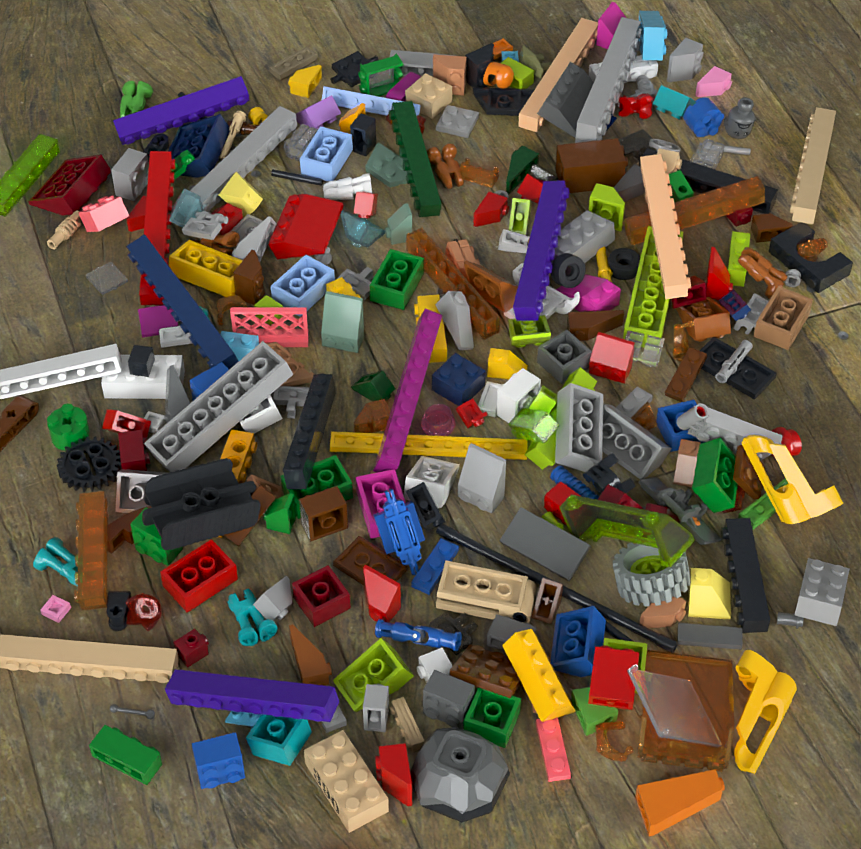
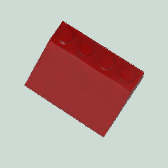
M308 194L289 196L268 243L276 259L324 254L344 207L343 202Z

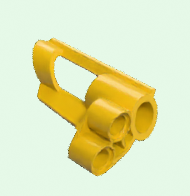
M749 435L743 439L741 444L781 522H785V524L803 522L843 504L834 485L826 490L822 489L817 493L813 492L785 445L775 444L771 439L760 435ZM766 452L773 454L788 484L775 490L756 453Z
M745 650L736 665V671L739 675V680L743 682L744 686L751 693L736 726L740 738L735 746L734 757L741 771L755 774L792 702L797 687L795 681L789 675L777 672L774 666L758 653L752 650ZM761 716L763 719L770 721L771 724L756 753L753 754L748 750L746 741L758 717Z

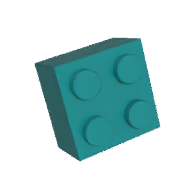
M262 714L247 735L246 740L254 756L290 766L312 734V730L307 719L275 717Z

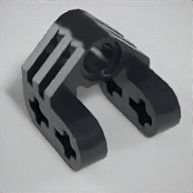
M611 453L582 474L587 483H593L600 495L608 484L625 494L636 487L631 477L621 483L618 476L610 469L619 461L614 453Z

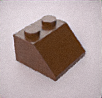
M251 250L233 272L236 299L255 305L264 297L265 290L262 267L255 250Z

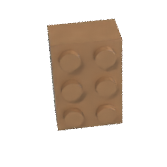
M778 286L756 321L754 337L789 350L810 315L813 299Z

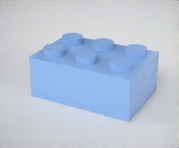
M320 126L300 157L301 174L325 181L335 180L353 150L352 134Z
M305 255L271 285L272 299L283 305V307H307L308 311L325 295L326 284L335 280L334 270Z

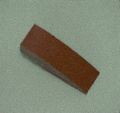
M145 507L132 511L97 533L99 545L111 554L125 541L132 545L134 540L130 524Z

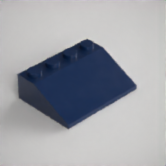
M221 114L179 127L168 150L172 154V159L185 150L192 153L195 158L187 165V171L180 176L203 177L215 167L230 133L229 126Z

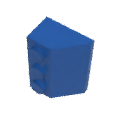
M594 606L556 615L550 660L555 671L578 677L592 675L595 646H603L606 624L605 618Z

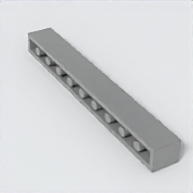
M281 106L271 113L173 206L171 211L173 222L184 227L191 217L196 218V212H209L221 201L222 198L219 196V193L235 172L244 178L288 134L296 129V113Z

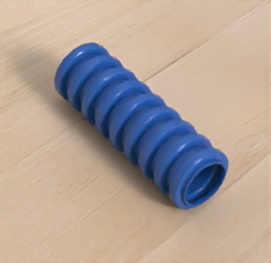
M562 465L557 466L551 472L550 479L556 484L560 481L589 501L591 509L597 506L599 503L597 500L600 496L591 491L589 487H586L584 483L578 480L576 476H573L567 469H564Z

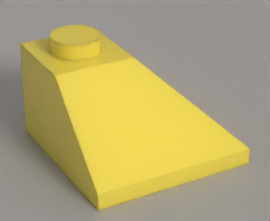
M237 172L233 174L219 193V196L226 203L242 209L243 218L247 214L253 213L263 200L262 195Z
M691 568V583L688 586V617L730 620V582L712 569Z

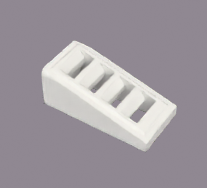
M503 229L499 239L498 250L526 253L530 237Z

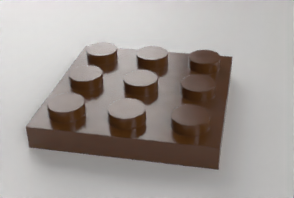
M469 645L449 672V675L508 698L512 697L521 684L508 657L500 652L485 650L479 645Z

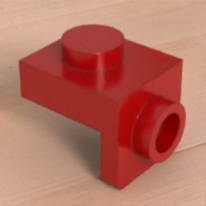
M474 399L465 402L455 409L467 428L475 426V428L485 423L484 419L488 416L487 412H481Z

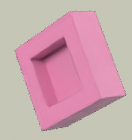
M52 595L40 611L43 616L60 623L71 609V605L69 602Z

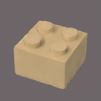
M425 73L405 90L406 102L412 101L415 104H420V113L433 119L452 102V86Z

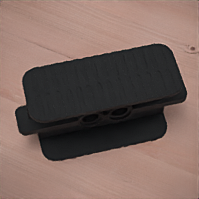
M228 458L152 477L146 483L144 501L152 508L143 511L142 522L145 526L155 524L162 538L161 546L164 550H173L248 529L256 524L260 513V502L255 499L253 500L251 497L256 491L254 481L239 484L232 472L233 463Z

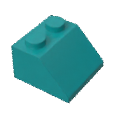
M661 85L653 104L657 106L656 110L663 113L669 111L672 113V117L680 120L688 106H693L696 102L688 96Z

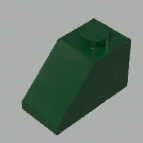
M383 370L363 375L351 386L352 390L373 403L378 401L385 402L396 389Z

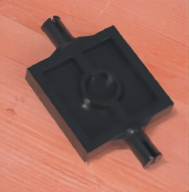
M357 51L333 63L332 69L337 75L330 78L331 83L335 84L343 81L351 88L360 84L361 80L358 74L360 64L364 65L378 61V57L375 55L367 59ZM378 73L369 75V79L374 77Z

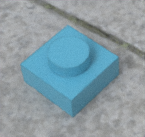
M501 51L502 61L510 57L519 62L518 51Z

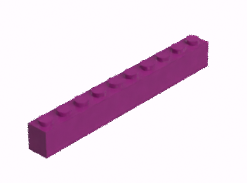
M426 308L417 322L373 469L376 473L392 469L396 471L399 467L442 319L441 314Z

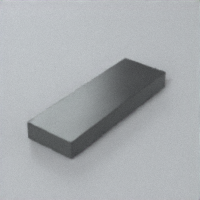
M678 623L677 642L678 645L742 650V628Z

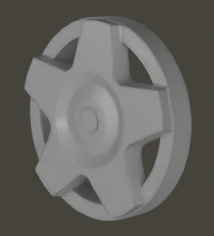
M650 139L649 146L656 148V151L660 148L680 153L681 150L678 145L665 140Z

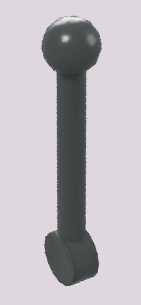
M116 704L110 706L112 713L119 711L143 715L148 719L155 717L153 710L146 712L118 707Z

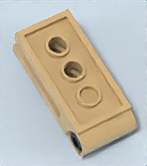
M445 560L437 591L436 608L493 620L496 614L508 616L522 623H529L537 586L533 581L528 580L526 576Z

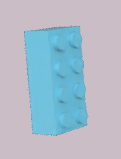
M639 11L640 28L643 29L641 38H639L642 60H663V55H666L664 39H667V29L663 17L660 16L659 11Z

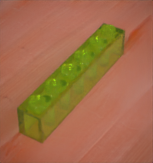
M39 134L29 147L23 151L12 167L5 172L4 176L0 179L1 216L6 217L60 153L57 139Z

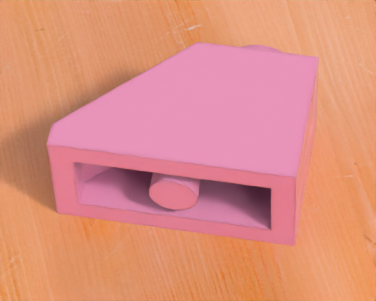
M714 66L697 83L695 96L722 95L731 87V73Z

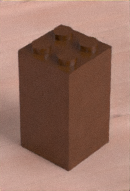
M618 138L557 145L555 172L558 181H565L566 188H569V194L593 191L596 183L614 187L626 174L625 167H628L627 156L624 157V147L620 145Z

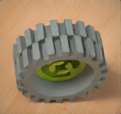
M648 537V541L639 539L637 544L632 542L627 544V549L622 547L619 550L620 554L614 556L613 569L618 592L622 598L625 597V601L628 603L632 600L633 604L637 606L640 603H643L644 606H650V603H655V606L661 605V601L669 603L672 601V597L679 598L681 592H686L687 586H690L691 577L685 548L679 542L675 543L673 539L669 538L667 541H665V537H659L658 540H654V537Z

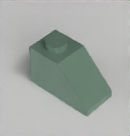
M408 203L401 206L387 220L385 234L386 238H390L392 245L412 241V213Z

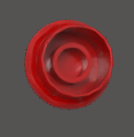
M777 427L772 430V432L782 435L781 445L787 447L791 456L800 454L802 443L795 430L784 427Z

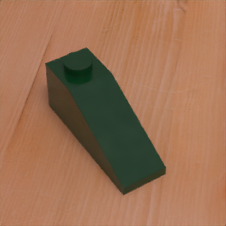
M523 145L512 153L506 180V192L508 195L523 182L527 174L530 175L538 167L539 153Z

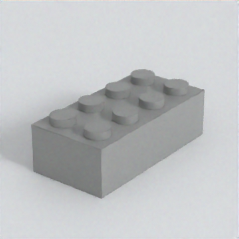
M586 210L561 229V234L558 235V247L555 248V259L561 254L569 253L578 256L586 263L597 254L600 248L607 247L615 240L614 222ZM570 266L565 270L566 275H569L571 272Z
M570 383L557 393L555 463L586 472L602 460L603 394Z

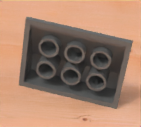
M570 62L537 114L576 138L577 121L594 82L585 70Z

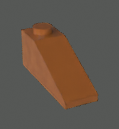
M289 625L290 639L302 683L329 685V676L332 675L330 663H325L324 655L294 625Z

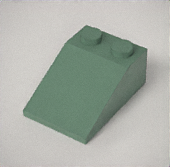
M326 291L321 330L322 346L358 353L364 339L363 298Z

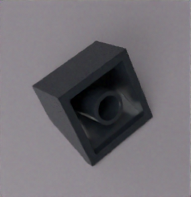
M493 43L465 55L466 82L472 88H485L489 86L484 84L483 78L486 68L494 61ZM491 74L488 76L489 83L491 82L492 78Z

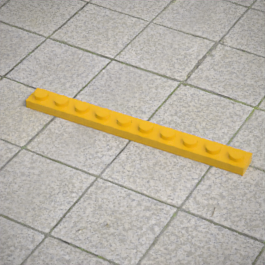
M331 431L330 452L378 454L384 434ZM408 435L402 455L466 457L468 447L472 443L504 459L527 460L525 453L528 440Z

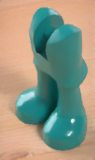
M58 537L50 539L46 544V549L41 548L33 562L35 569L43 571L49 566L77 587L84 588L88 584L87 579L81 573L89 578H93L98 573L95 567L83 560L78 554L75 556L64 547V542ZM54 556H59L68 563L64 564Z
M248 588L243 590L245 600L239 601L236 593L229 595L227 603L230 610L234 612L236 620L241 627L238 633L240 643L244 646H254L258 643V635L261 641L265 642L276 634L278 628L273 620H264L262 614L253 605L257 599ZM249 617H252L254 624L257 628L258 635L255 629L252 628L248 620Z

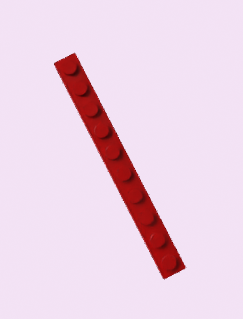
M150 151L144 234L169 266V258H166V254H170V243H167V239H171V229H168V225L172 224V215L169 214V211L173 210V202L170 200V197L174 195L171 183H174V172H172V169H175V159H172V154L169 151ZM141 275L139 291L141 305H163V298H158L153 291L154 285L150 287L144 278L146 275Z

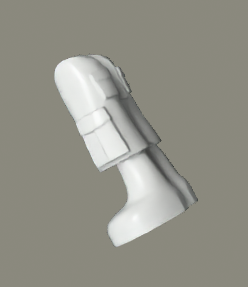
M370 173L363 174L354 179L348 177L325 183L323 185L324 198L330 200H350L354 198L356 192L372 193Z

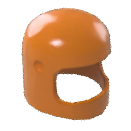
M491 62L486 68L483 82L489 86L497 84L501 89L508 88L513 82L514 72L508 65ZM490 74L495 75V79L491 83L488 82Z

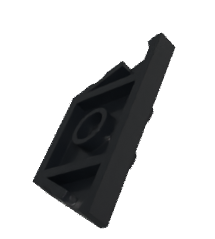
M473 87V95L487 115L519 116V113L535 89Z

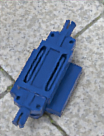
M389 489V491H385L387 500L384 502V511L373 514L386 554L395 551L402 565H409L411 574L416 575L419 571L417 561L422 558L419 542L425 541V537L414 503L412 501L404 503L402 499H396L393 489Z

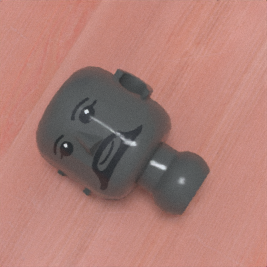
M741 98L737 106L733 107L729 111L728 116L724 118L725 131L735 139L748 137L756 121L755 114L752 111L754 104L750 98Z

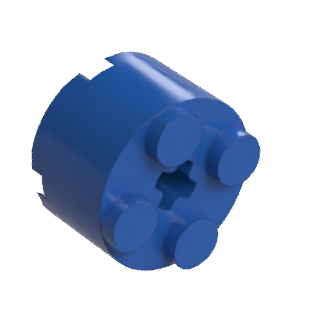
M709 98L697 99L695 101L696 104L693 106L689 105L683 116L684 121L697 137L713 136L718 132V128L724 119V114Z

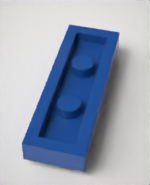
M441 538L412 580L411 587L430 595L441 579L445 560L452 562L459 551V546Z

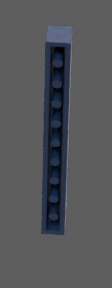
M144 234L126 247L130 252L127 254L133 264L137 262L136 268L140 274L146 275L144 278L150 287L154 285L153 291L157 297H162L164 299L162 303L166 309L173 311L171 315L174 320L182 323L179 326L183 332L191 335L188 338L194 347L199 346L197 350L202 358H208L207 364L209 367L212 368L222 362L230 370L239 361L232 349Z

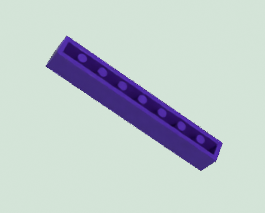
M240 76L113 120L121 144H132L135 140L146 139L153 134L163 133L167 129L180 127L187 122H195L199 118L212 116L219 111H227L236 105H244L250 99L243 78Z
M176 669L165 687L170 703L175 705L307 719L317 722H331L339 704L336 690L332 686Z

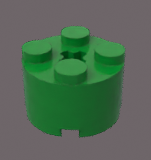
M64 404L47 417V425L52 443L60 450H65V446L71 448V442L77 444L79 438L85 441L86 437H89L90 430L85 412L72 404Z

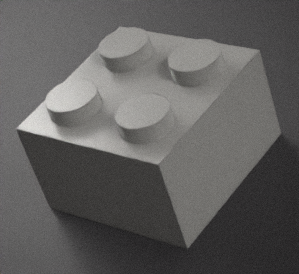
M128 148L113 166L111 172L116 196L134 201L138 195H141L143 189L148 185L149 162L147 153Z

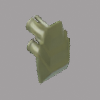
M523 45L519 55V63L533 69L534 77L541 79L543 73L547 72L552 62L543 63L544 55L542 53L535 54Z

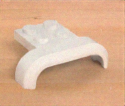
M521 263L513 270V279L517 286L524 263ZM546 286V299H543V312L540 313V316L545 315L546 319H548L555 312L568 314L578 305L580 301L579 292L574 294V298H570L552 287ZM513 308L504 312V316L507 318H516Z

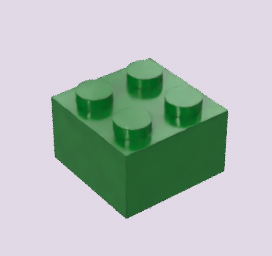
M142 511L130 524L135 549L141 554L152 557L157 563L169 566L183 550V546L173 550H164L161 546L162 538L155 524L149 526L143 524Z
M478 687L464 719V730L474 732L495 745L506 748L520 715L521 698L515 696L508 698Z

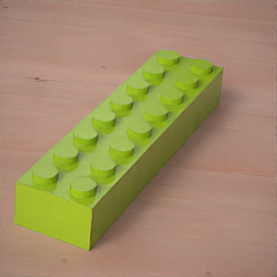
M648 226L624 327L623 339L635 342V346L660 350L670 299H665L652 226ZM680 231V235H678V237H681L683 240L684 232Z

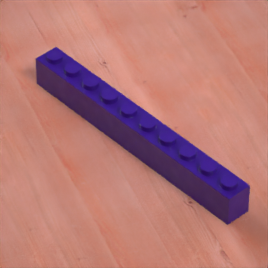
M565 181L543 182L513 305L516 321H538L540 313L543 312V299H546V286H549V273H552V260H555V248L558 247V235L561 234L560 225L564 221L563 212L566 211V199L569 198V188H566Z

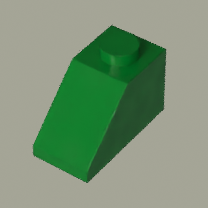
M293 493L275 499L265 512L263 519L266 520L267 529L290 534L296 521Z

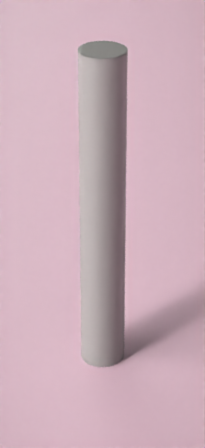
M699 143V149L742 155H750L751 152L750 148Z

